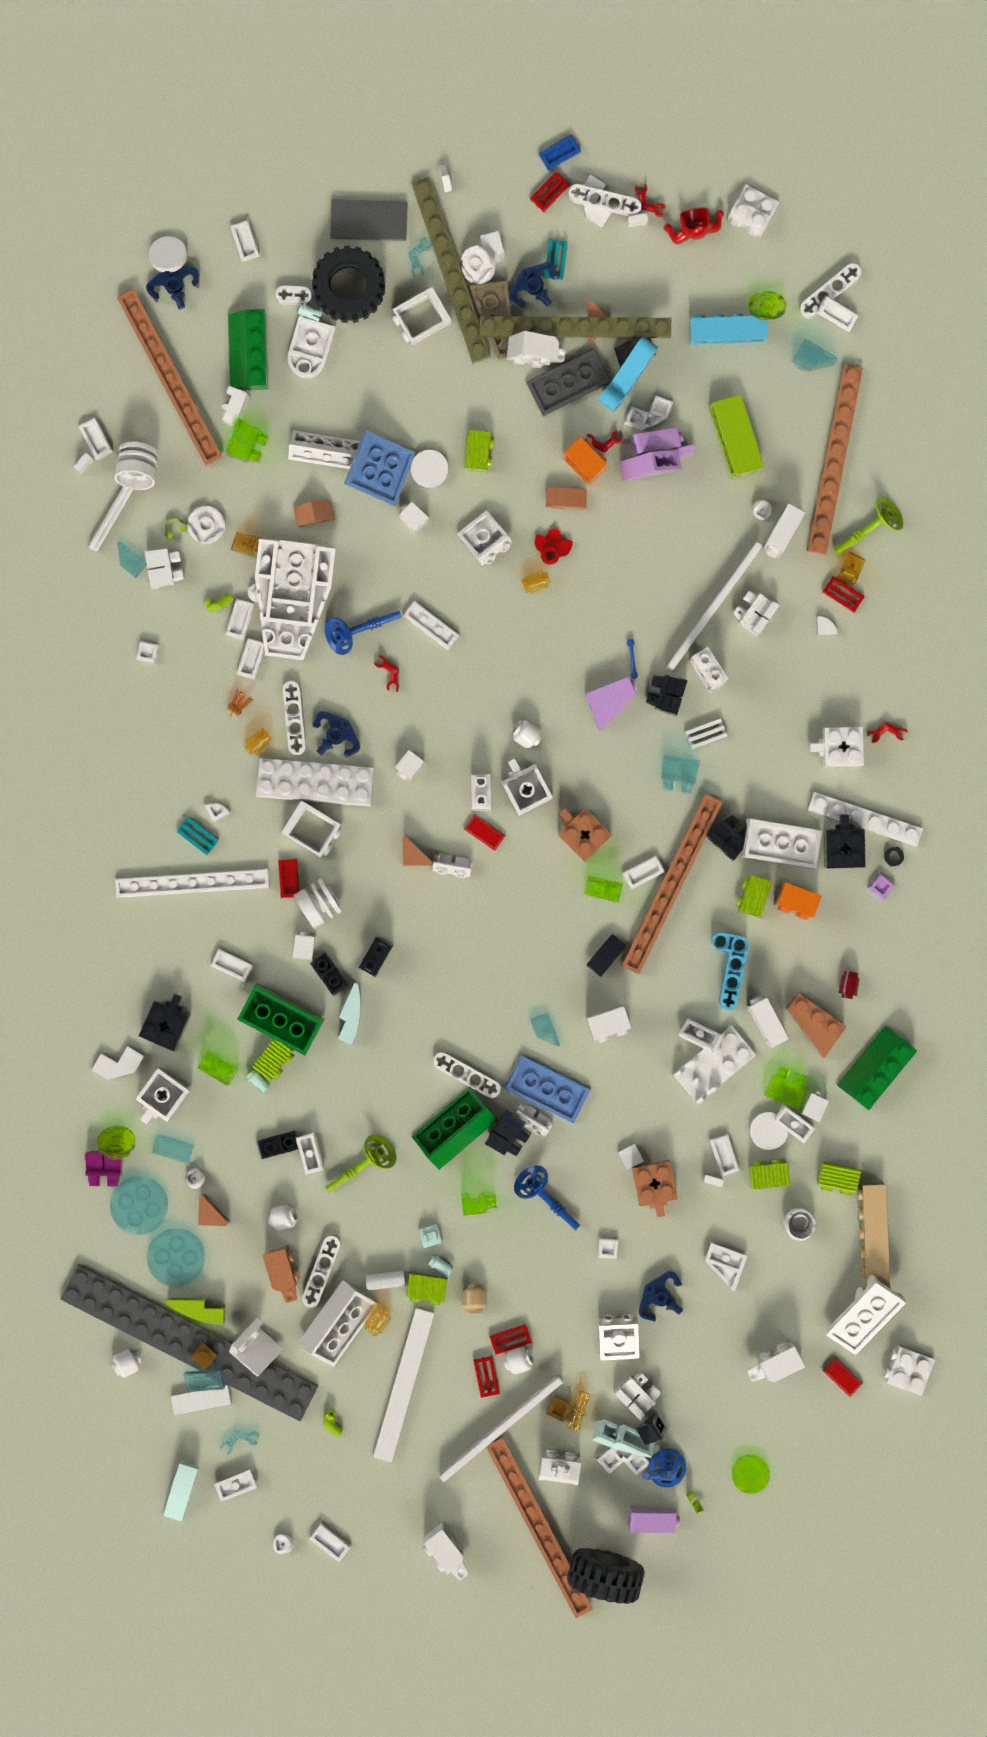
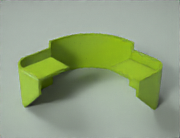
M176 518L168 520L165 524V528L170 521L178 520L180 522V520ZM180 522V524L185 525L186 528L181 526L179 531L186 533L188 529L187 525ZM169 532L166 538L172 540L173 533Z
M693 1491L686 1494L691 1503L696 1495ZM699 1500L691 1503L697 1514L704 1511Z

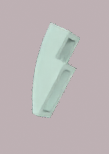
M356 982L339 1016L340 1019L346 1022L338 1039L353 1045L357 1035L361 1016V994L359 984Z
M601 1419L595 1424L592 1436L593 1441L624 1452L652 1457L655 1442L645 1445L635 1429L624 1424L619 1426L605 1419Z
M183 1461L179 1463L164 1516L182 1521L199 1466Z

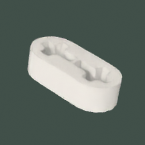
M280 286L275 293L277 301L284 305H299L300 302H306L308 305L312 300L310 289L303 286ZM283 291H286L287 294L293 296H286V299L283 300L282 296H279V294H282ZM302 292H305L308 297H305V300L302 301L301 297H295V295H301Z

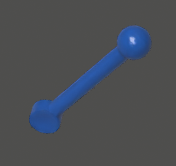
M628 639L627 646L630 650L632 668L630 676L632 679H636L638 674L635 669L633 651L635 642L633 639Z

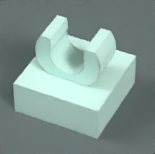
M437 1224L419 1229L424 1248L442 1243Z

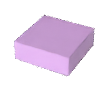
M692 444L674 449L678 450L679 457L693 455L695 451Z
M880 873L868 889L884 900L895 887V884Z

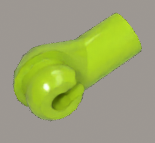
M227 593L216 602L212 598L207 599L204 602V606L210 612L216 611L233 602V598Z
M333 1409L326 1410L323 1415L324 1427L338 1437L343 1429L336 1424V1412Z

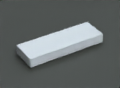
M415 600L403 614V617L447 650L451 648L460 636Z
M227 1384L171 1395L174 1415L232 1403Z

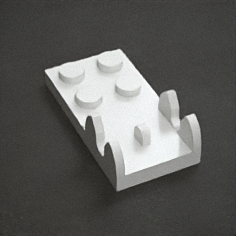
M755 819L746 820L747 828L743 853L741 854L742 858L817 869L822 836L821 830Z
M732 1025L721 1033L720 1045L714 1053L702 1049L672 1074L697 1104L703 1102L709 1094L716 1091L722 1083L756 1056Z
M870 1275L867 1281V1288L858 1287L855 1301L825 1331L826 1335L856 1355L906 1304L905 1297L882 1284L874 1275Z

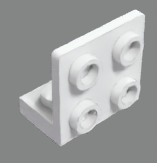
M259 1318L253 1321L232 1344L229 1350L237 1360L257 1377L283 1349L260 1329L263 1322Z

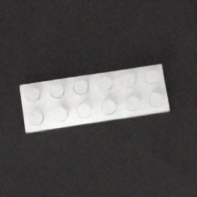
M259 758L256 797L371 807L374 768Z

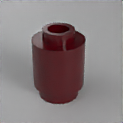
M843 971L838 993L842 994V998L853 999V996H857L860 978H858L859 973Z

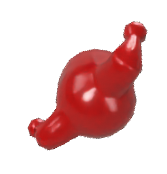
M706 207L686 210L680 213L681 228L677 233L672 230V226L669 223H666L663 229L676 245L688 239L699 240L707 234L716 233L721 229L724 212L718 210L716 213L717 218L713 222L710 220L709 211Z

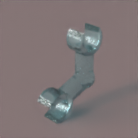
M426 237L422 238L420 244L408 253L412 264L411 274L413 277H415L414 270L416 268L421 270L422 275L424 273L423 267L419 265L417 256L423 251L430 250L432 244L428 247L422 245Z
M238 1429L234 1430L231 1437L221 1444L220 1449L224 1445H229L230 1450L227 1455L230 1454L233 1450V1445L238 1439L247 1440L251 1445H257V1442L251 1440V1436H259L260 1434L255 1431L247 1433Z

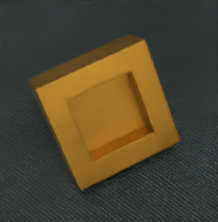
M203 1342L190 1358L206 1370L218 1354Z
M554 1395L546 1414L564 1422L572 1403Z

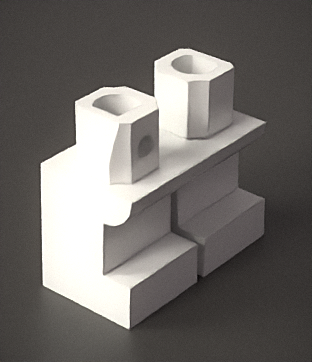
M229 386L227 395L230 401L229 404L221 406V409L224 411L221 420L224 424L235 427L237 419H243L251 398L246 392Z
M168 549L145 551L150 586L153 590L168 585H175V582L185 579L182 568L172 569V563L181 562L179 551H169Z
M748 591L743 600L750 604L751 607L747 611L738 605L733 615L740 620V625L758 637L779 605L774 601H770L761 593L757 595L752 591Z
M472 774V811H491L490 774Z
M639 1372L634 1377L630 1376L614 1391V1394L628 1406L639 1420L656 1404L655 1400L661 1394V1391L654 1384L647 1391L642 1388L648 1381V1378L642 1372Z

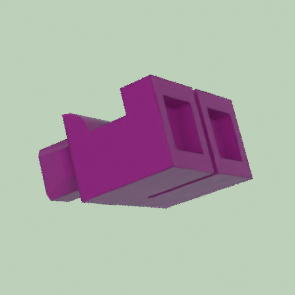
M85 1152V1176H88L89 1186H100V1176H107V1186L117 1187L120 1176L123 1174L124 1152Z

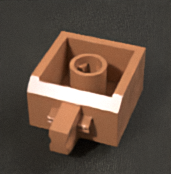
M565 808L559 813L565 820L562 824L565 828L558 836L584 863L612 836L586 808L578 815L575 812L571 815ZM581 831L589 832L588 840L586 838L583 840L580 838L582 835L580 833Z
M664 1160L631 1167L639 1206L650 1205V1208L656 1209L657 1218L665 1216L663 1206L668 1205L667 1201L678 1199L671 1161ZM653 1178L660 1181L656 1188L649 1185Z
M288 1245L266 1251L262 1256L272 1289L281 1291L286 1303L297 1300L296 1285L300 1279L298 1268L293 1266L295 1260L293 1250L289 1249Z

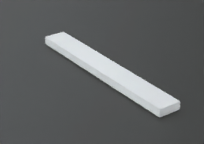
M758 542L754 544L666 666L667 669L670 671L674 670L762 548L761 544Z
M267 868L115 879L116 898L270 888L269 869Z
M420 1308L415 1310L373 1455L374 1458L392 1462L434 1312Z
M559 1375L552 1378L440 1472L441 1480L445 1482L560 1386L563 1381Z

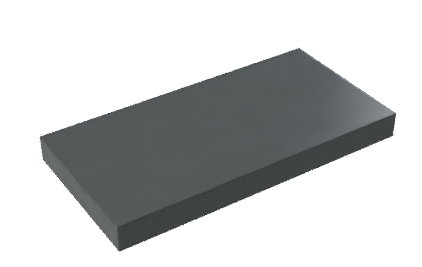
M331 199L330 239L406 241L408 202Z
M595 348L527 381L526 384L544 417L609 385L611 380Z

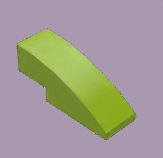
M206 1298L166 1299L168 1306L187 1317L213 1324L225 1323V1307L206 1306Z

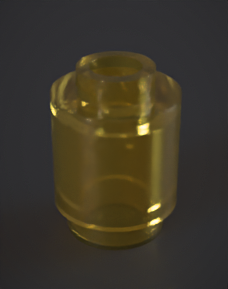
M542 569L525 575V578L521 579L526 594L529 592L532 594L548 588L547 583L551 582L548 573H543Z
M263 728L247 738L244 747L250 755L254 753L257 756L270 745L273 739Z
M383 1306L380 1308L376 1307L366 1320L364 1328L370 1334L377 1336L391 1320L390 1311Z

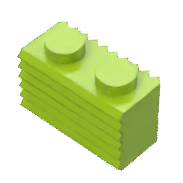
M468 430L464 470L487 472V469L492 467L493 456H489V450L494 448V437H491V432Z
M749 875L748 878L745 877L742 888L745 889L743 896H739L736 907H739L738 912L761 918L773 881L754 875Z
M273 1039L252 1067L270 1081L273 1078L277 1080L283 1072L281 1067L284 1063L289 1064L294 1058V1050Z
M782 1158L772 1159V1163L764 1164V1161L752 1162L753 1165L748 1166L752 1190L791 1186L788 1162H783Z
M821 1162L817 1184L821 1186V1190L832 1192L834 1188L839 1189L841 1194L851 1196L852 1192L857 1193L861 1170Z
M410 1272L406 1297H409L412 1302H421L422 1299L429 1300V1304L440 1305V1302L444 1303L448 1278Z

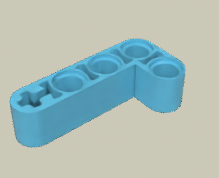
M642 336L598 401L614 412L622 404L659 347Z
M716 933L711 939L712 946L717 950L728 952L719 996V1005L725 1010H732L738 1003L748 952V941L742 936ZM718 936L725 938V944L722 947L717 946L715 943V939ZM738 939L744 942V948L740 951L734 947V943ZM734 958L740 961L738 969H733L730 965L731 960ZM730 977H734L737 981L734 988L727 986V980ZM725 989L735 991V995H730V1000H733V1004H729L728 1007H726V1003H723V1000L728 998V993H724Z

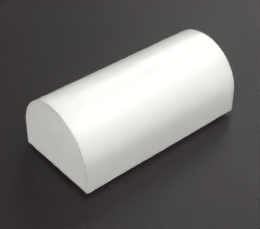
M689 1018L678 1033L679 1037L712 1053L718 1049L722 1039V1034Z
M315 1132L296 1137L305 1174L325 1170Z
M404 1270L365 1275L368 1290L406 1285Z

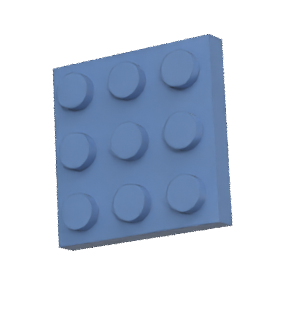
M364 430L344 484L387 504L396 506L415 452L368 430Z

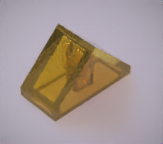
M236 532L230 550L257 559L259 538H263Z
M848 551L836 578L853 586L858 580L866 559Z

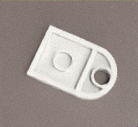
M299 316L288 352V364L294 374L302 378H312L322 372L335 334V326ZM302 363H307L310 366L309 370L305 373L299 371V366Z

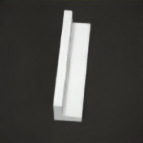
M293 430L289 444L288 459L350 469L356 450L353 448H358L360 441ZM296 438L305 439V441H296ZM320 441L324 444H316L315 442ZM339 444V445H342L343 447L339 448V447H335L334 445Z

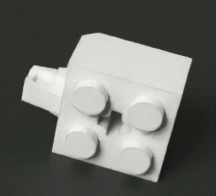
M523 331L509 337L507 360H512L514 364L524 365L528 363L533 368H542L543 365H550L552 362H564L565 350L559 348V341L554 336Z
M863 727L823 728V739H819L817 744H809V752H819V757H823V767L864 766ZM842 743H844V746H847V749L844 750V752H842V749H839L838 747Z
M515 759L508 762L512 771L508 773L510 777L501 781V784L518 817L553 799L535 764L525 769L524 765L519 767ZM526 785L527 788H532V790L530 791V795L522 793V791L524 790L523 786Z
M161 1067L158 1068L136 1098L137 1101L144 1105L143 1110L146 1111L140 1120L148 1124L152 1117L155 1119L161 1117L168 1122L191 1089ZM166 1090L168 1097L161 1099L159 1092Z
M783 1341L776 1345V1349L772 1351L768 1349L759 1354L760 1357L756 1358L758 1363L747 1370L752 1382L767 1378L775 1383L805 1368L791 1341L788 1343Z
M546 1449V1452L542 1451L539 1480L578 1485L581 1468L580 1456H577V1453L574 1452L559 1454L554 1449Z
M443 1522L424 1536L423 1548L429 1556L433 1555L437 1561L435 1564L441 1572L445 1571L447 1575L451 1572L459 1581L469 1574L462 1561L463 1548Z

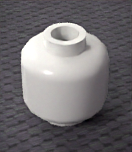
M528 720L519 721L513 728L514 741L524 748H530L533 745L537 746L541 740V736H539L540 728Z
M288 1204L272 1208L268 1217L270 1227H274L278 1232L293 1228L298 1221L295 1208Z
M525 1347L508 1351L504 1360L505 1368L514 1375L529 1371L532 1364H534L531 1351Z
M125 1349L113 1356L111 1366L116 1376L120 1375L122 1378H126L139 1370L138 1363L141 1360L137 1352L132 1353L131 1350Z

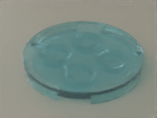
M132 1177L123 1181L114 1190L110 1200V1212L114 1222L123 1231L134 1235L147 1234L157 1229L163 1223L168 1211V1199L164 1189L156 1181L146 1177Z
M178 1228L165 1230L157 1235L149 1245L147 1251L148 1268L154 1278L164 1285L172 1287L187 1285L198 1277L204 1267V1247L198 1237L188 1230Z

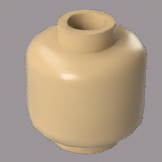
M478 1284L468 1285V1289L462 1291V1307L467 1310V1313H482L483 1309L487 1307V1291L480 1288Z

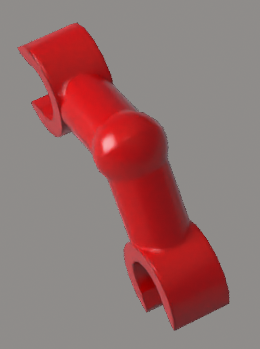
M636 184L635 193L638 195L641 203V210L653 212L656 217H663V214L658 213L657 209H665L666 206L662 203L657 205L647 203V185L644 184V191L640 192Z
M617 430L611 433V438L604 444L595 440L592 434L586 435L592 439L591 443L594 448L603 453L607 452L614 444H619L623 440V437L619 440L613 438Z
M379 655L378 657L383 659L384 662L382 665H377L376 663L374 665L377 668H384L391 672L387 690L389 691L391 684H395L396 692H398L399 667L387 662L383 656Z
M884 722L875 731H870L867 736H870L872 733L876 734L877 738L872 742L876 743L882 734L889 731L898 740L902 741L904 739L899 737V732L904 731L908 733L905 728H897L889 722Z

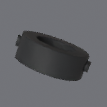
M892 847L885 852L884 858L890 867L898 866L904 860V853L899 847ZM892 851H896L899 854L897 862H892L889 859V854Z

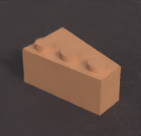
M796 993L786 1008L820 1056L825 1058L846 1026L799 993Z

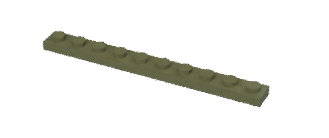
M430 177L412 182V188L472 364L490 358V353L484 337L479 335L480 324Z
M480 316L479 335L480 337H510L523 331L548 336L570 338H641L642 336L645 338H671L672 318Z

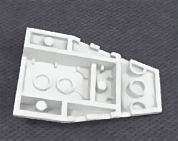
M259 538L255 582L265 656L304 660L332 586L336 548L312 543Z

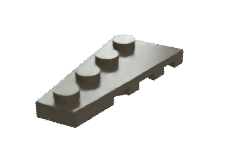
M507 281L469 285L480 316H512ZM489 337L497 359H507L509 337Z

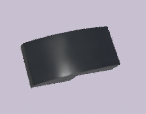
M611 934L586 966L602 977L627 945Z
M326 952L310 963L333 996L349 986Z
M295 1130L257 1140L260 1158L265 1159L298 1150Z

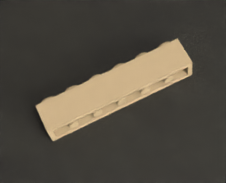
M861 1184V1189H858V1200H861L862 1208L858 1209L859 1220H862V1227L859 1228L860 1239H863V1247H860V1257L864 1258V1266H861V1277L865 1278V1285H862V1288H867V1281L870 1275H874L878 1278V1281L890 1288L886 1184Z

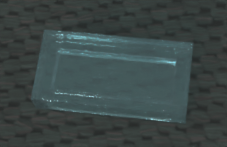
M157 1134L151 1153L189 1164L194 1145Z
M222 1369L189 1371L183 1375L187 1392L222 1390L225 1388Z

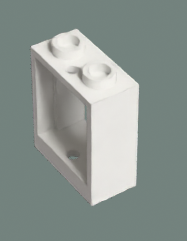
M433 287L392 309L394 315L391 317L395 325L401 326L403 339L406 343L410 342L412 346L452 324L450 316ZM429 299L441 322L413 337L401 314Z
M791 504L787 505L763 547L766 555L774 559L775 557L780 558L805 512Z
M708 647L692 656L689 660L691 667L708 693L713 692L728 681L729 678Z
M301 800L281 833L322 858L323 855H328L332 848L330 843L333 838L338 839L342 830L340 829L341 824ZM306 809L334 826L320 851L292 834Z
M757 996L749 1001L750 1005L747 1008L768 1047L773 1048L789 1039L768 998Z

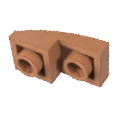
M546 488L545 507L562 510L565 508L584 510L587 508V490L577 488Z

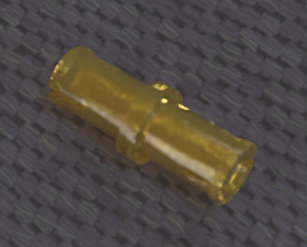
M579 1391L575 1407L571 1409L573 1413L567 1426L569 1430L579 1432L583 1416H586L587 1413L585 1410L591 1396L589 1393Z

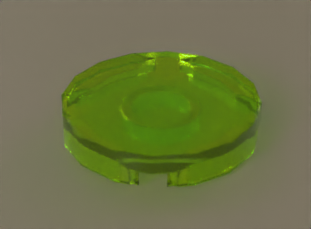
M764 291L763 294L759 295L756 293L750 297L748 302L749 312L754 317L763 320H774L785 314L787 307L784 297L772 291Z
M124 1126L108 1127L97 1138V1148L100 1154H104L110 1159L127 1157L136 1147L133 1131Z
M745 1455L735 1462L731 1470V1478L734 1485L741 1492L756 1494L767 1486L770 1479V1470L766 1462L760 1457Z

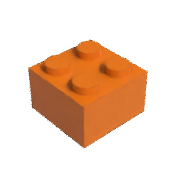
M579 437L564 452L563 460L590 486L606 471L607 459L602 453H596L592 449L594 446L587 438L583 440Z
M785 882L781 884L774 905L778 906L777 910L788 914L792 911L796 913V917L808 920L815 917L822 895Z

